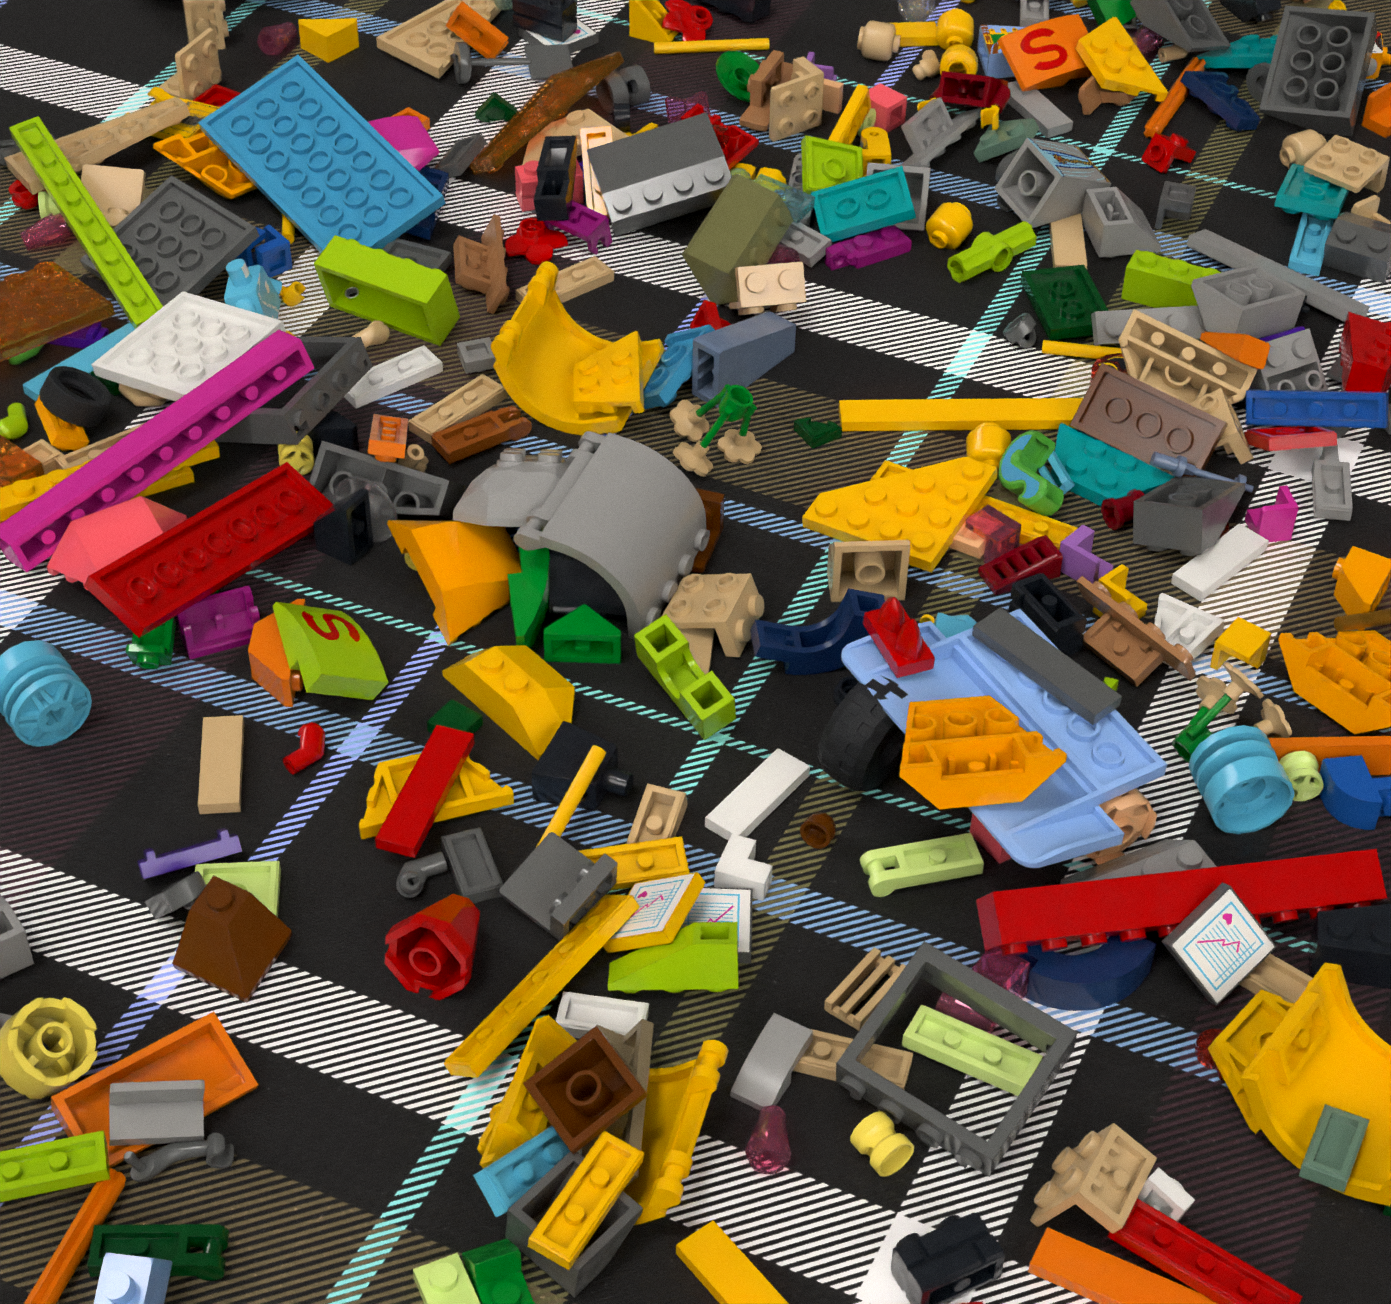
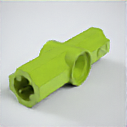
M1026 221L1016 224L996 235L987 231L982 232L976 237L970 248L948 258L947 268L952 278L958 283L968 280L990 268L995 272H1001L1007 268L1013 256L1035 246L1037 236L1033 231L1032 225Z

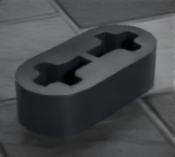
M614 103L613 126L622 132L630 133L629 103Z

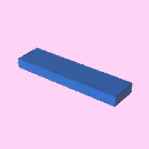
M1249 389L1246 391V425L1387 428L1389 392Z

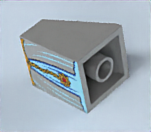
M1026 138L994 189L1022 221L1028 222L1032 225V228L1082 213L1086 189L1107 188L1112 183L1077 145Z

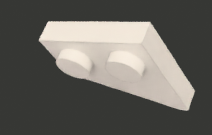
M1164 593L1159 595L1154 624L1164 633L1166 641L1173 646L1177 643L1182 645L1190 652L1193 659L1200 655L1223 632V619Z

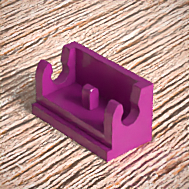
M573 200L569 220L543 221L549 230H554L553 226L586 241L589 252L595 255L598 254V240L605 247L612 243L608 217Z
M249 585L207 596L176 615L179 634L190 660L250 644L253 626L256 622L260 621L258 607L254 606L252 591Z

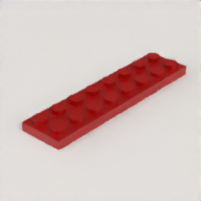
M286 462L89 575L84 587L140 638L314 531L313 522L333 504Z

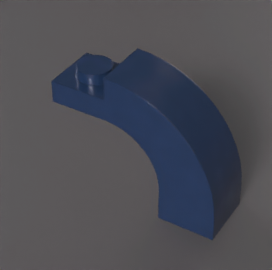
M848 588L838 609L830 617L808 626H790L755 619L750 629L755 657L783 661L785 674L793 675L819 674L844 667L845 665L841 660L843 648L851 642L869 636L868 631L863 625L864 612L880 609L885 602L884 595Z
M1118 935L1110 936L1107 939L1108 943L1103 944L1092 952L1081 955H1067L1054 951L1042 952L1041 945L1027 946L1028 953L1009 957H1002L1001 950H999L997 968L1003 970L1009 976L1027 983L1026 998L1035 1003L1069 1011L1094 1010L1123 1000L1140 986L1151 970L1157 944L1147 939L1121 942Z

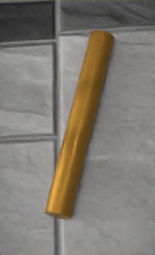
M1391 609L1339 616L1334 619V628L1342 632L1391 624Z

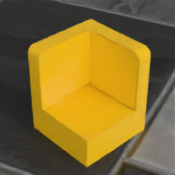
M1121 564L1099 578L1098 582L1106 587L1111 594V598L1118 604L1124 601L1130 605L1137 613L1138 619L1146 615L1148 604L1125 589L1129 568ZM1093 608V613L1099 617L1104 615L1097 608Z
M1237 617L1215 641L1210 667L1218 670L1230 656H1233L1258 669L1266 659L1272 633Z

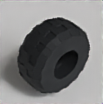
M886 677L883 678L888 680L889 683L885 686L874 679L866 685L858 682L844 697L840 705L837 706L819 740L817 756L821 768L834 780L853 791H870L872 788H876L883 780L889 777L902 761L905 734L886 714L877 699H888L885 695L890 691L901 699L908 694L898 687L899 684ZM868 688L873 689L877 693L873 696Z

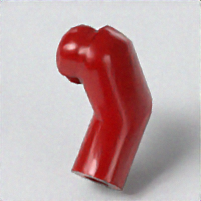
M310 722L300 727L298 731L300 748L283 758L284 766L292 775L321 759L324 755L326 735L323 728L315 722Z

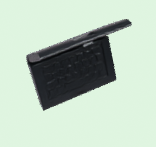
M550 549L549 617H564L583 604H586L596 613H600V616L604 619H627L622 600L613 587L600 574L581 561Z

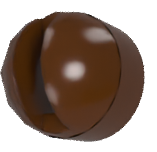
M817 812L810 815L801 825V837L813 848H825L834 838L836 823L827 813Z

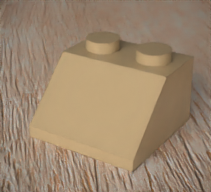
M910 540L849 541L829 544L827 577L831 602H842L848 588L883 594L885 601L890 597L905 600Z

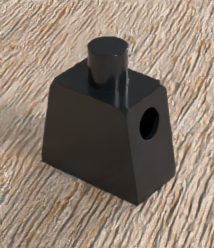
M563 721L532 770L533 800L560 805L593 745L604 749L606 755L577 808L586 810L597 809L607 791L627 797L633 785L634 774L618 769V748L614 743Z

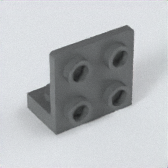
M550 832L499 889V894L540 927L561 941L616 884L618 863L605 853L594 863L558 835Z

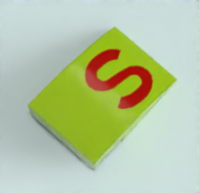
M275 602L272 606L289 669L300 670L307 693L374 700L389 683L380 658L370 639L362 628L344 612Z

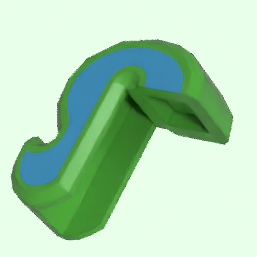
M1029 430L1015 438L1005 450L999 462L998 478L1003 487L1018 496V501L1033 512L1047 517L1060 509L1063 503L1064 491L1037 474L1036 471L1038 468L1043 467L1054 451L1055 443L1039 431Z

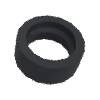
M54 367L49 372L39 391L41 402L52 414L65 422L81 427L97 426L111 403V394L105 385L90 374L73 367Z

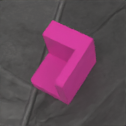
M1279 486L1275 505L1247 509L1245 522L1248 528L1269 540V542L1291 540L1299 507L1288 486Z

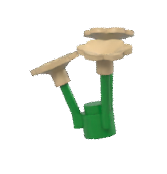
M726 384L719 394L702 407L700 405H693L688 400H681L677 407L670 411V419L675 423L674 431L680 437L687 436L690 441L697 442L694 447L686 442H681L673 450L674 456L680 460V464L684 469L691 472L694 471L702 477H705L713 469L712 462L706 457V453L709 450L708 445L726 421L735 422L743 418L740 429H729L725 432L724 437L718 440L717 447L720 451L724 452V458L727 461H740L744 464H750L754 461L755 456L760 454L761 444L755 440L754 434L748 431L751 416L757 409L756 405L752 404L753 396L748 389L740 385L731 386ZM719 404L720 416L709 430V423L705 419V414ZM708 431L703 440L700 441V439L702 438V434H705Z
M1227 661L1223 666L1231 678L1229 685L1226 686L1222 680L1216 677L1209 679L1206 676H1200L1196 681L1198 686L1196 694L1202 699V702L1199 704L1200 710L1188 725L1175 736V739L1172 740V745L1176 752L1188 763L1197 746L1212 735L1206 726L1220 712L1224 711L1234 714L1238 709L1236 705L1238 697L1243 692L1251 693L1259 699L1264 696L1252 681ZM1270 699L1264 700L1262 702L1263 709L1261 710L1263 720L1254 724V727L1260 729L1267 736L1271 735L1272 738H1290L1292 729L1285 720L1281 707L1277 704L1274 705Z

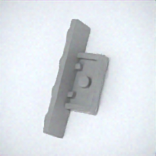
M942 98L932 99L901 126L913 152L901 165L928 168L931 165L930 160L944 154L947 145L960 140L962 132L973 128L977 124L976 120L980 117L982 108L962 112L951 120Z

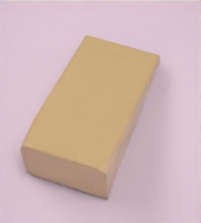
M647 783L626 844L675 837L688 805L686 793Z

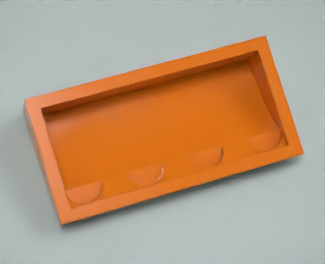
M213 1011L51 1096V1109L68 1138L103 1130L107 1140L109 1168L124 1161V1154L126 1152L132 1151L137 1154L154 1144L109 1146L110 1084L204 1080L203 1114L205 1117L257 1089L258 1083Z

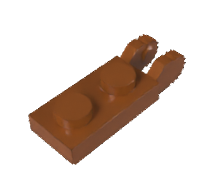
M511 405L494 412L491 410L433 433L431 436L432 446L451 464L510 439L517 441L522 437L528 436L532 430V423L526 417L521 418L520 410Z

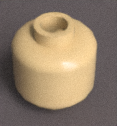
M871 20L865 27L861 26L857 49L861 50L864 58L888 61L892 56V52L898 53L901 35H896V28L893 24Z
M1312 129L1288 135L1282 143L1280 160L1288 169H1290L1292 163L1304 166L1327 141L1323 135Z

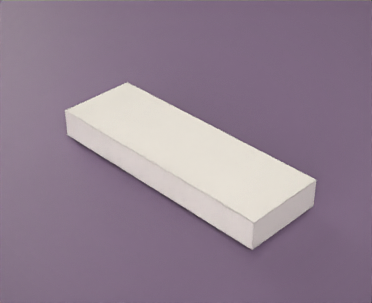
M423 345L372 367L344 398L357 409L443 372V363Z
M1239 523L1220 537L1214 545L1203 551L1201 555H1197L1173 573L1171 584L1201 602L1265 552L1269 540Z
M777 748L705 817V827L726 840H729L731 834L747 837L809 776L810 766Z

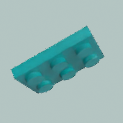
M1292 163L1277 193L1274 206L1280 207L1283 211L1291 214L1304 212L1313 214L1315 218L1320 220L1336 219L1340 214L1349 190L1304 171V166Z
M903 166L811 192L820 234L831 239V242L916 218Z

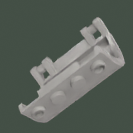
M586 431L578 441L579 448L573 449L566 459L569 466L543 506L531 510L526 518L527 525L519 528L514 535V542L520 548L527 551L546 547L581 561L600 574L613 587L622 600L627 614L628 636L635 640L634 634L661 617V611L666 603L670 602L678 589V584L682 577L690 574L698 551H704L710 531L706 530L705 508L690 480L672 462L655 450L610 432L604 436Z

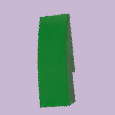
M519 547L521 573L508 574L516 646L526 645L531 649L545 619L549 603L550 576L549 548L546 547L529 551Z

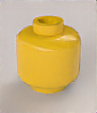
M951 9L944 12L937 22L936 38L938 45L945 50L950 48L951 45L959 44L970 47L974 40V20L972 16L962 9Z
M962 44L953 45L942 55L939 65L940 75L942 71L976 75L978 57L968 46Z
M957 202L941 204L926 223V231L930 242L940 249L958 248L973 228L970 211L964 205Z
M996 423L978 425L966 438L967 457L997 467L998 475L999 462L1005 450L1011 444L1010 433Z

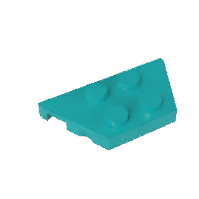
M1255 34L1246 35L1242 39L1231 42V46L1228 49L1211 50L1196 57L1199 60H1205L1204 68H1252L1259 63L1266 62L1271 64L1278 35H1273L1270 38H1259V35Z
M1063 423L1059 425L1055 453L1075 484L1069 491L1101 506L1103 500L1111 497L1118 499L1127 496V493L1133 489L1141 490L1144 494H1147L1175 477ZM1052 468L1051 475L1055 483L1061 486L1062 483Z

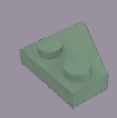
M1034 118L999 121V128L997 130H992V124H990L985 134L980 137V142L973 153L980 163L1018 149L1026 138L1034 139L1039 127Z

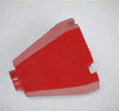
M451 894L393 925L385 938V945L389 943V949L385 953V965L406 990L417 994L420 987L432 990L433 992L429 997L439 1001L464 989L472 975L480 924V911L469 898Z

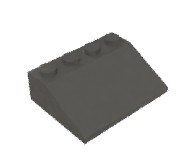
M1285 5L1259 108L1260 113L1315 130L1322 134L1352 136L1377 36L1375 13Z
M707 112L587 149L614 236L714 206L732 178Z

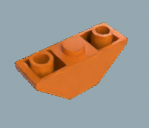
M296 599L289 604L306 606L305 599ZM272 613L256 622L253 626L248 648L252 679L283 706L293 707L296 691H302L303 679L300 670L289 669L275 614Z

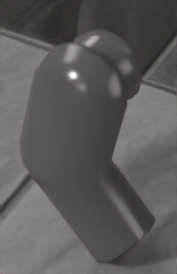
M440 851L404 863L396 880L398 892L404 897H415L422 891L428 877L447 871V864L443 853Z

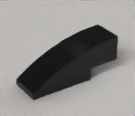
M545 136L536 170L538 184L534 196V205L537 221L569 220L576 173L577 136Z

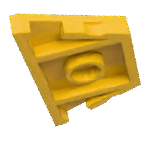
M1112 17L1079 39L1075 49L1101 88L1122 91L1137 97L1140 91L1154 94L1155 101L1163 102L1168 91L1117 17Z
M638 331L628 334L573 365V402L578 413H593L597 411L616 413L618 410L617 406H631L634 413L645 412L642 342Z
M421 753L378 763L374 774V785L370 788L366 800L367 809L364 819H360L359 822L361 840L377 836ZM468 755L434 822L514 804L513 790L508 785L501 787L490 778V771L480 763L473 762Z
M1262 989L1208 1047L1249 1128L1255 1134L1261 1128L1252 1113L1240 1077L1243 1075L1245 1068L1251 1064L1262 1049L1267 1038L1273 1034L1284 1019L1287 1011L1295 1004Z

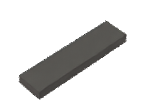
M1001 607L973 626L972 636L1090 724L1094 725L1120 706L1122 698L1120 694Z

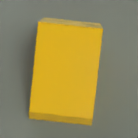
M629 0L630 37L650 42H671L679 32L661 27L662 21L668 12L658 0Z
M357 18L298 20L301 48L328 63L359 47Z

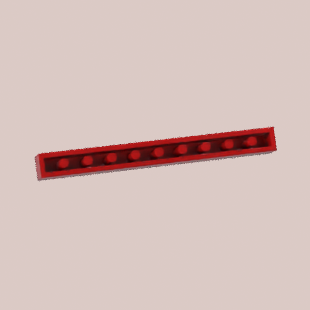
M1377 849L996 891L977 899L976 903L985 951L1001 950L1002 957H1009L1028 953L1027 946L1041 945L1042 952H1050L1068 948V941L1080 940L1082 947H1091L1108 943L1107 937L1119 935L1121 942L1142 940L1147 938L1146 932L1158 931L1159 938H1165L1222 882L1231 886L1259 924H1261L1260 918L1272 917L1273 924H1281L1299 920L1298 914L1309 913L1310 919H1316L1319 911L1372 906V903L1387 899Z

